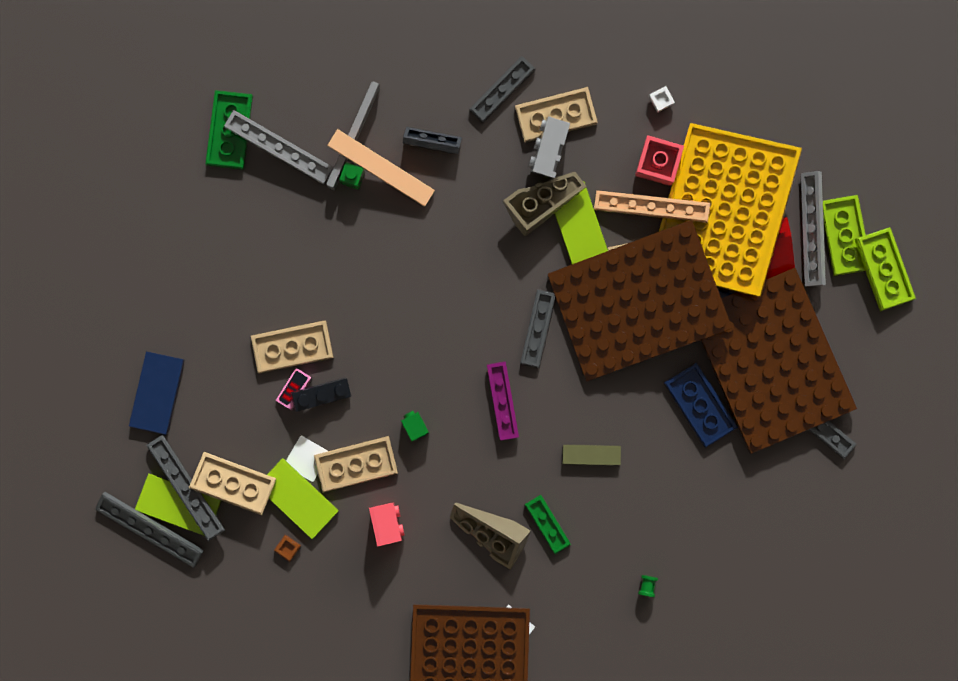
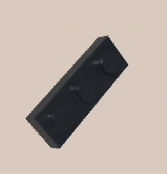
M406 127L402 143L458 154L462 137Z
M346 377L290 392L296 412L351 397Z

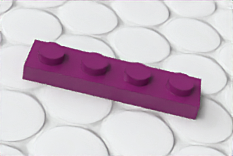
M506 361L488 364L487 369L500 441L519 438Z

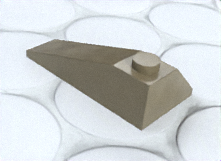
M572 172L544 183H537L532 187L519 189L503 200V203L513 223L524 236H527L587 186L576 172Z
M459 503L454 504L450 518L466 534L471 533L478 540L476 543L480 547L484 546L491 552L489 556L510 570L525 547L530 534L529 529L513 520Z

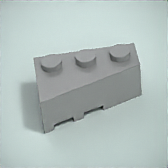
M549 116L546 120H542L539 129L542 131L541 138H537L534 149L537 151L535 157L531 156L528 165L531 168L530 172L551 179L555 178L558 162H560V154L565 144L570 123Z

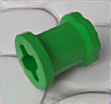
M641 575L642 584L638 594L655 597L654 589L658 578Z

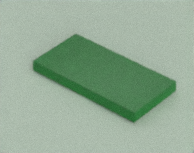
M215 90L206 166L244 170L247 140L224 128V125L233 110L249 119L251 118L252 94Z

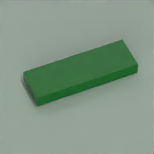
M542 495L524 504L554 554L571 545Z

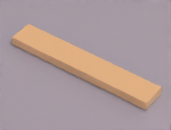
M338 129L327 145L424 207L435 191Z
M596 190L594 210L685 221L692 219L694 222L708 223L711 204Z

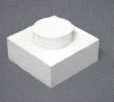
M666 86L649 94V98L657 113L675 103Z

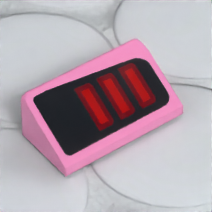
M296 368L276 401L293 410L294 406L290 392L307 388L312 377Z

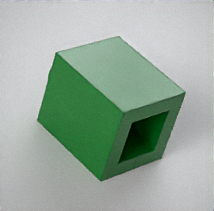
M345 162L339 179L340 183L359 190L365 170L362 167Z
M411 411L403 416L404 419L401 422L412 442L429 433L419 412L414 413V411Z

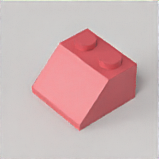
M393 502L369 508L377 547L402 541V536H405L403 525L398 523L397 517H401L399 506H395Z

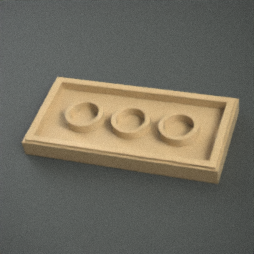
M588 87L515 105L524 143L541 138L542 131L539 130L542 120H546L548 116L570 123L568 132L598 123Z
M326 320L251 336L258 373L334 358Z
M389 436L314 455L323 492L398 474Z
M203 452L189 489L262 515L275 485L276 478Z

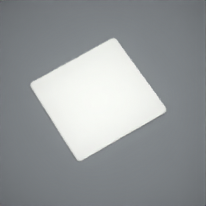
M300 436L286 461L303 477L313 482L318 475L314 455L328 451L307 438Z

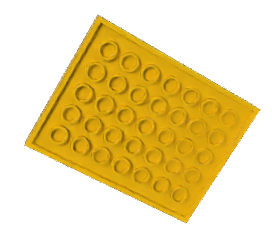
M690 123L669 198L711 204L708 223L693 221L716 286L761 297L802 148ZM663 218L659 232L686 221Z

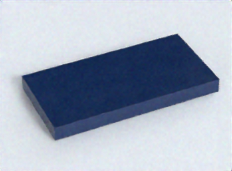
M146 351L129 422L130 427L168 434L184 359Z
M697 363L664 382V385L704 448L738 428Z

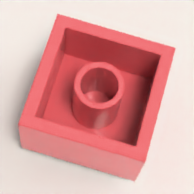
M647 135L635 176L672 186L684 146Z

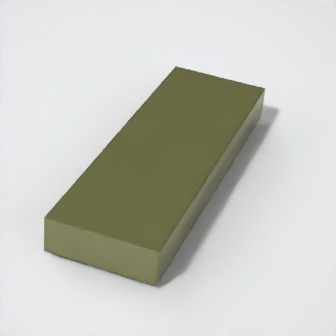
M563 445V464L621 465V446Z

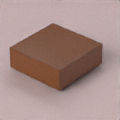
M284 535L274 551L290 562L301 545L289 536Z

